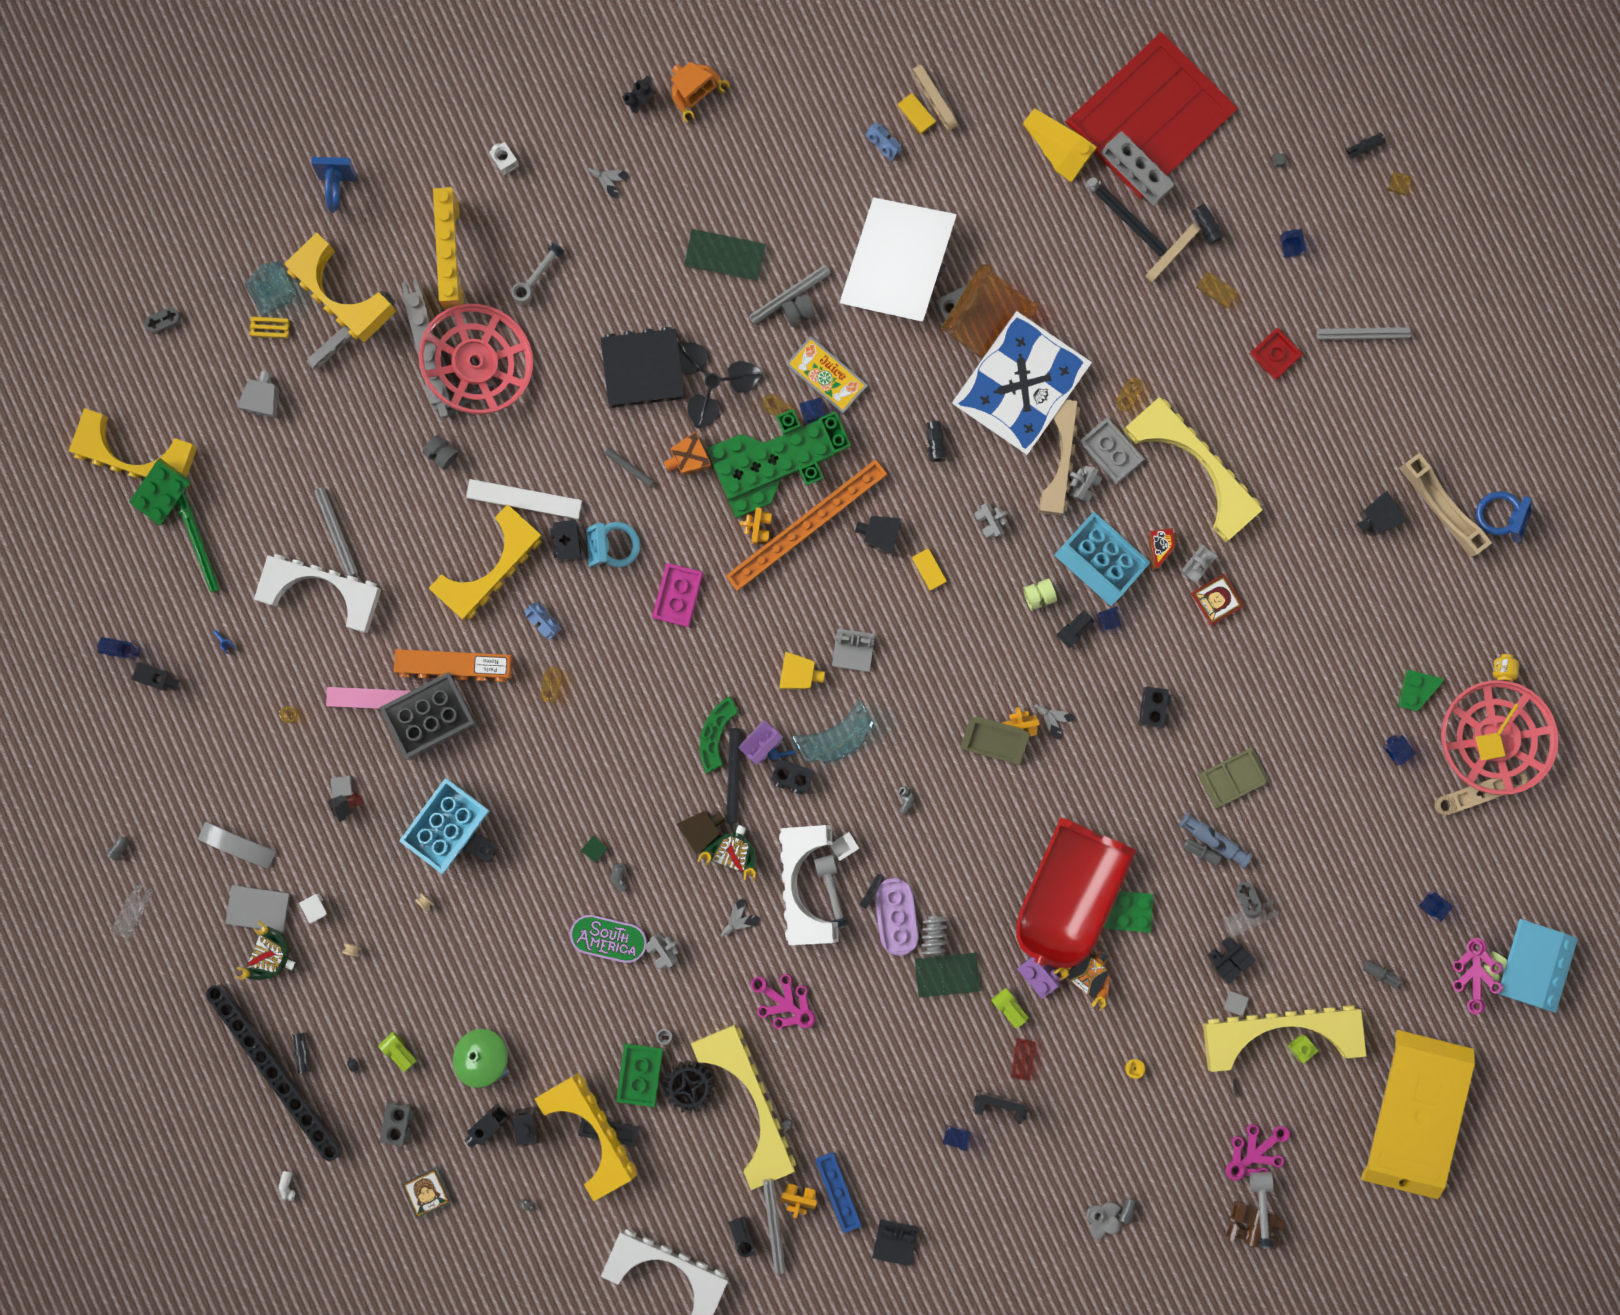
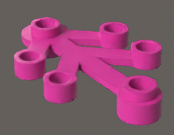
M1473 938L1467 944L1468 951L1453 963V969L1456 972L1465 971L1467 968L1466 964L1472 958L1473 966L1459 980L1454 981L1453 988L1457 992L1465 991L1467 983L1473 978V999L1468 1002L1467 1008L1470 1013L1476 1015L1482 1014L1485 1011V1003L1482 1000V979L1490 987L1492 993L1499 994L1504 990L1503 984L1496 982L1482 967L1481 958L1490 966V971L1493 974L1502 973L1504 967L1502 963L1495 962L1486 952L1487 945L1483 939ZM1477 944H1479V946H1480V950H1479V951L1476 950V945H1477ZM1458 963H1461V969H1458ZM1496 964L1499 967L1498 971H1495L1494 969ZM1459 982L1462 984L1461 989L1458 988ZM1496 984L1499 986L1498 991L1494 988ZM1477 1003L1480 1004L1479 1010L1476 1008Z
M783 974L780 977L784 997L768 987L764 978H753L751 981L753 991L757 993L763 992L780 1004L770 1007L760 1006L757 1010L758 1016L764 1018L770 1014L788 1011L795 1015V1017L785 1019L776 1017L773 1020V1026L776 1029L795 1024L802 1028H810L814 1025L816 1018L814 1012L808 1009L806 999L807 988L804 985H799L796 988V995L799 996L800 1001L799 1009L793 1004L790 986L791 976L789 974ZM784 976L789 977L788 983L782 982ZM756 981L762 982L761 988L755 986ZM801 987L805 989L803 995L798 994V989ZM761 1008H765L767 1010V1013L765 1015H761L759 1013V1010ZM804 1015H808L810 1017L808 1022H804L802 1020V1017ZM778 1019L783 1022L780 1027L775 1025V1021Z
M1249 1124L1246 1128V1132L1249 1134L1247 1156L1241 1160V1148L1244 1146V1140L1239 1136L1233 1137L1231 1140L1233 1157L1232 1161L1226 1166V1175L1231 1180L1238 1181L1244 1176H1250L1251 1172H1260L1261 1170L1268 1172L1264 1167H1259L1258 1169L1246 1168L1251 1163L1270 1164L1275 1167L1283 1166L1284 1159L1280 1155L1271 1157L1263 1156L1262 1154L1276 1142L1287 1141L1290 1136L1289 1130L1281 1125L1276 1126L1273 1129V1135L1256 1148L1259 1128L1255 1124ZM1251 1127L1256 1128V1132L1253 1134L1250 1133ZM1278 1130L1283 1131V1135L1281 1137L1277 1136ZM1236 1139L1241 1140L1239 1146H1235L1234 1142ZM1280 1158L1281 1162L1276 1165L1274 1160ZM1233 1167H1238L1236 1174L1232 1173Z

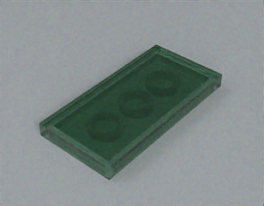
M692 229L684 266L758 282L766 244Z

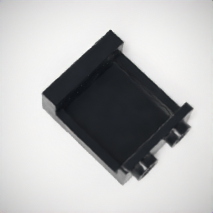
M976 1090L972 1107L975 1114L983 1115L985 1104L1015 1111L1014 1120L1017 1124H1021L1022 1120H1026L1028 1109H1026V1105L1022 1101Z

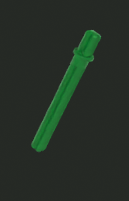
M184 493L177 502L180 509L178 513L182 516L208 589L210 593L219 591L220 588L192 512L194 509L190 507Z

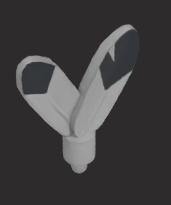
M588 168L591 175L599 179L605 191L611 197L618 198V190L611 181H623L629 175L620 170L601 172L595 168Z
M1035 704V708L1038 709L1037 712L1044 716L1051 735L1056 739H1060L1061 731L1056 721L1070 722L1074 720V716L1065 711L1047 710L1044 706Z
M743 899L735 903L729 924L721 933L722 937L726 934L729 935L734 929L750 927L759 922L760 918L755 915L741 918L745 907Z

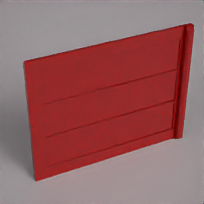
M1161 31L1069 117L1065 123L1072 131L1096 146L1094 154L1142 200L1144 196L1101 154L1107 143L1122 131L1165 175H1168L1238 108Z

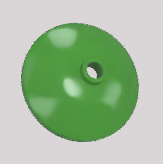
M475 1029L465 1034L457 1043L453 1054V1068L457 1077L465 1085L474 1088H484L495 1083L505 1071L508 1061L505 1042L497 1033L488 1029ZM476 1054V1058L473 1060L472 1056Z

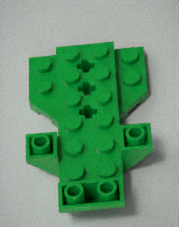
M791 409L776 416L782 436L763 443L739 434L706 448L736 519L756 511V508L770 505L777 487L783 478L799 472L806 486L824 479L818 463L833 458L851 447L836 411L801 427L794 409ZM770 457L778 458L776 465L769 464ZM754 464L761 466L757 473H755V470L751 471ZM735 472L743 473L741 480L734 479Z

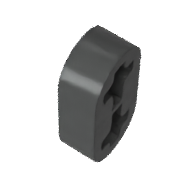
M174 308L164 309L147 317L144 323L145 328L152 334H159L177 326L181 322V314ZM170 313H172L173 315H176V316L173 317V318H174L173 321H171L170 319H168V318L170 317V315H169ZM152 321L158 323L156 324L157 328L154 329L153 327H150L152 325Z
M1248 882L1240 883L1236 891L1245 915L1252 919L1259 917L1262 907L1254 887ZM1245 888L1249 892V898H1246L1245 894L1242 893V889ZM1252 902L1253 907H1257L1256 912L1249 910V903Z

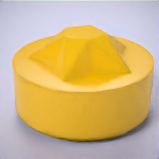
M1131 1059L1125 1065V1072L1129 1077L1139 1079L1145 1073V1065L1138 1059Z

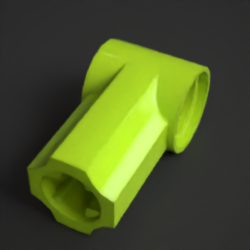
M1006 987L991 999L997 1009L1004 1013L1015 1028H1018L1029 1019Z
M392 1032L378 1046L387 1057H391L398 1067L405 1072L417 1060L404 1046L405 1044L400 1036Z

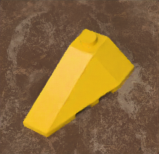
M1035 108L1023 122L1029 134L1043 150V154L1052 163L1055 171L1070 183H1072L1090 160L1097 148L1081 135Z

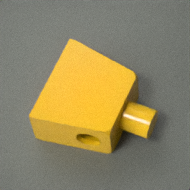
M785 652L779 689H811L812 681L823 683L825 672L814 670L815 661Z

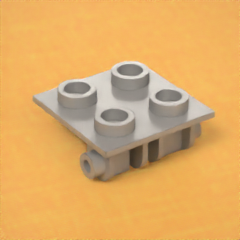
M837 628L832 666L870 672L875 634Z

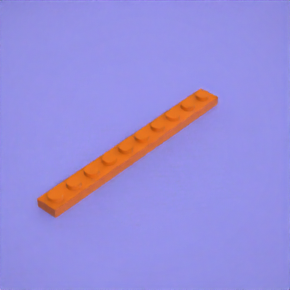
M875 459L725 577L735 590L739 591L886 477L887 473Z

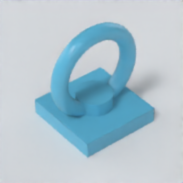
M612 522L604 526V523H596L586 529L589 567H597L604 562L614 567H624L634 562L640 551V540L636 531L628 524ZM616 529L625 531L630 536L633 544L630 555L621 560L614 559L607 554L609 542L606 535Z

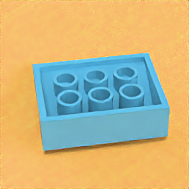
M1095 512L1086 519L1054 555L1110 606L1123 595L1151 563Z
M445 778L399 842L444 875L490 811L457 784Z
M1520 919L1501 981L1504 990L1499 994L1539 1009L1556 1013L1578 938Z

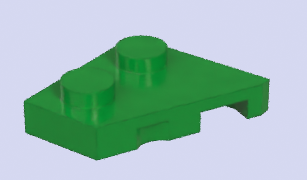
M1406 670L1397 707L1417 712L1444 679Z

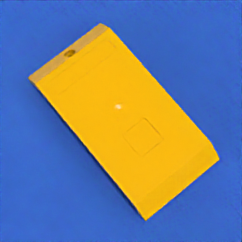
M1397 1029L1395 1052L1368 1164L1362 1172L1361 1180L1439 1199L1446 1186L1475 1065L1474 1049Z

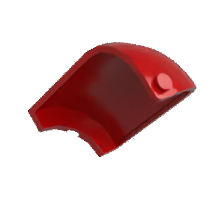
M1061 817L1019 912L1016 923V938L1020 948L1029 956L1036 958L1035 963L1044 967L1046 964H1049L1053 967L1066 969L1078 965L1088 957L1098 941L1137 850L1104 835L1096 834L1088 828Z

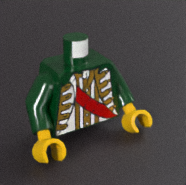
M737 825L733 835L727 833L718 835L707 845L704 852L698 858V862L700 859L707 861L705 866L710 861L743 872L744 880H746V876L750 875L753 877L752 882L755 881L758 860L755 847L751 845V842L744 840L747 832L745 827Z
M258 921L257 923L262 928L260 930L253 928L259 937L246 966L248 970L243 967H237L238 970H243L241 976L235 975L240 980L245 978L259 981L271 979L275 975L281 974L283 968L293 971L297 964L296 960L288 957L291 948L288 947V942L282 933L269 926L266 927L262 921Z

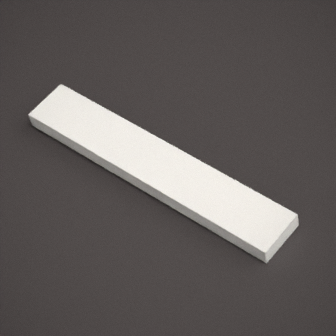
M472 479L469 480L466 495L467 499L504 506L508 504L514 508L579 520L582 500Z

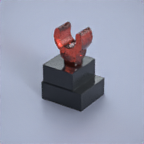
M358 793L353 794L348 800L340 795L327 801L332 815L339 822L347 819L346 816L352 814L350 807L364 804L362 796H359Z

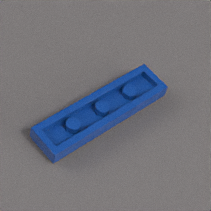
M833 1151L815 1158L843 1234L861 1227V1222Z

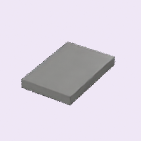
M1108 417L1078 442L1115 485L1145 460Z
M232 885L225 924L261 929L262 926L257 922L262 921L266 927L269 926L284 932L290 893Z

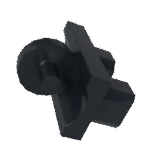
M646 76L642 81L637 80L634 84V89L622 96L625 104L630 106L633 113H637L646 103L651 104L655 101L654 95L658 91L653 86L652 79L649 76Z

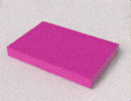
M666 563L652 618L689 628L704 572Z

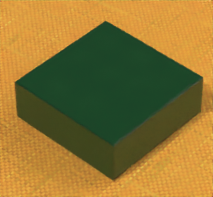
M592 836L581 849V852L596 863L608 848Z

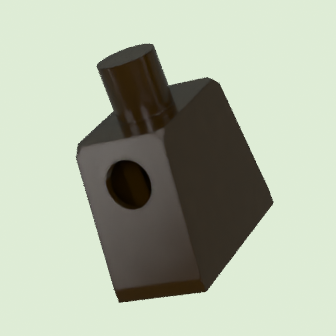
M703 811L677 823V826L698 855L721 834L717 826L726 820L720 811L709 817L706 811Z

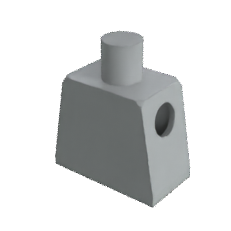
M261 371L259 381L249 379L237 404V408L244 412L276 419L279 388L274 384H270L272 374Z

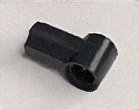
M1083 610L1070 624L1065 625L1056 636L1068 648H1071L1095 621Z
M742 1216L728 1223L737 1246L738 1254L746 1258L754 1253L755 1243L752 1240L746 1219ZM749 1243L752 1247L751 1251L743 1252L741 1244Z

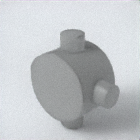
M1094 177L1090 178L1087 184H1085V188H1089L1090 191L1094 192L1100 187L1101 181Z

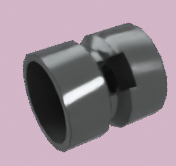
M806 294L797 297L796 302L790 300L781 304L790 327L800 324L802 319L807 321L815 317L812 304Z
M438 434L426 444L422 453L430 460L434 459V463L439 468L446 470L455 461L459 452L453 446H447V441Z

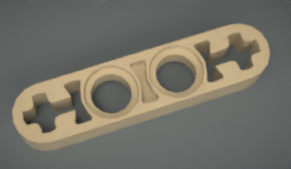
M922 65L913 68L912 74L945 128L948 131L956 128L957 122L925 69Z
M1193 223L1145 277L1153 283L1197 235L1201 228Z

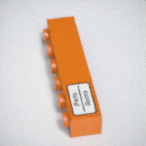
M395 649L394 673L399 674V677L410 678L412 674L418 675V678L430 679V675L437 676L438 678L449 672L451 676L457 677L456 680L468 681V677H474L476 681L487 682V678H494L495 682H506L507 679H512L513 656Z

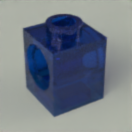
M1395 734L1386 740L1387 744L1382 746L1395 765H1401L1416 755L1404 735L1396 736Z

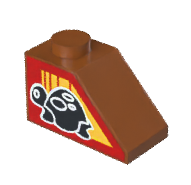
M1173 528L1151 530L1147 533L1152 571L1157 570L1175 548V544H1177V534L1173 533Z

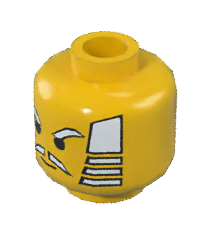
M1502 654L1501 657L1494 660V678L1510 682L1518 678L1519 661L1514 659L1513 655Z

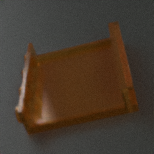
M982 264L978 267L941 327L943 331L981 359L985 357L1016 311L1030 319L1035 315L1036 308L1039 305L1038 302H1031L992 272L994 268L989 264Z

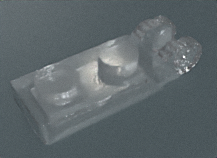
M140 883L136 884L131 895L126 899L111 929V932L128 940L131 938L148 905L147 902L153 894V890L148 888L141 901L136 899L142 890V884Z
M1272 899L1261 903L1262 909L1270 907L1274 902ZM1251 906L1249 910L1256 912L1257 907ZM1242 910L1222 921L1229 937L1232 938L1265 923L1266 920L1278 916L1279 913L1276 910L1263 916L1261 912L1259 917L1252 919L1247 917Z

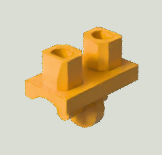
M756 508L754 523H752L751 515H747L746 522H740V526L745 527L744 534L750 535V529L753 528L752 544L757 545L758 542H768L769 531L760 530V523L771 525L772 514L762 511V508Z
M1019 707L1015 708V714L1009 715L1010 721L1002 722L1003 724L1021 729L1025 728V731L1030 733V736L1037 735L1039 720L1036 718V715L1029 716L1028 711L1021 712Z
M788 1184L785 1192L782 1193L780 1202L791 1204L787 1206L786 1211L794 1212L793 1218L797 1219L798 1213L806 1215L807 1209H815L817 1200H815L816 1190L805 1188L804 1196L800 1197L796 1196L798 1186Z

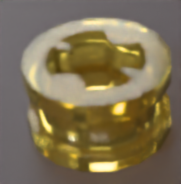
M284 706L279 712V717L283 722L293 723L298 719V711L292 706ZM286 710L293 712L290 720L284 717V713L287 714Z

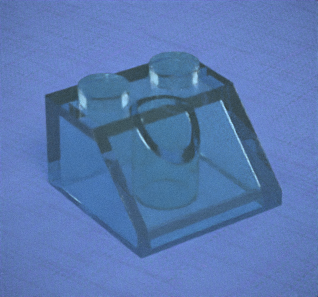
M280 261L261 264L244 283L261 316H265L286 305L297 294Z

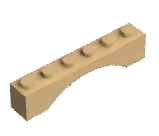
M1065 400L1051 420L1059 437L1061 459L1054 480L1041 493L1038 513L1061 516L1063 511H1067L1068 500H1065V494L1069 493L1070 481H1067L1073 467V463H1070V455H1074L1075 444H1072V439L1077 434V426L1074 424L1075 418L1079 417L1080 407H1077V401Z
M1420 453L1399 467L1470 557L1477 555L1492 543L1481 528L1473 523L1454 504L1440 485L1432 467Z

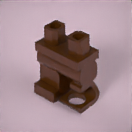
M1234 1201L1230 1218L1236 1222L1248 1224L1249 1227L1247 1230L1243 1229L1237 1223L1230 1220L1226 1239L1234 1241L1235 1237L1244 1239V1243L1263 1249L1258 1247L1260 1243L1257 1241V1239H1261L1259 1209ZM1268 1212L1269 1238H1273L1272 1245L1274 1247L1269 1248L1277 1249L1279 1238L1271 1236L1273 1229L1281 1231L1284 1221L1271 1212Z

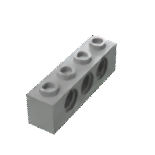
M1122 131L1107 143L1101 152L1153 206L1167 195L1175 185Z

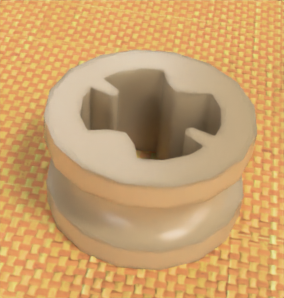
M423 893L420 894L419 899L415 900L427 911L430 910L431 905L435 904Z
M344 943L345 950L342 951L343 954L360 956L358 951L362 947Z

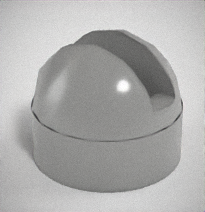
M661 1029L658 1031L656 1039L659 1044L668 1045L672 1041V1034L667 1029ZM660 1037H669V1040H662Z

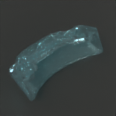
M859 699L851 712L832 728L810 735L795 734L793 738L806 762L812 763L815 760H822L823 763L841 759L859 748L866 740L864 737L868 731L873 729L874 724Z

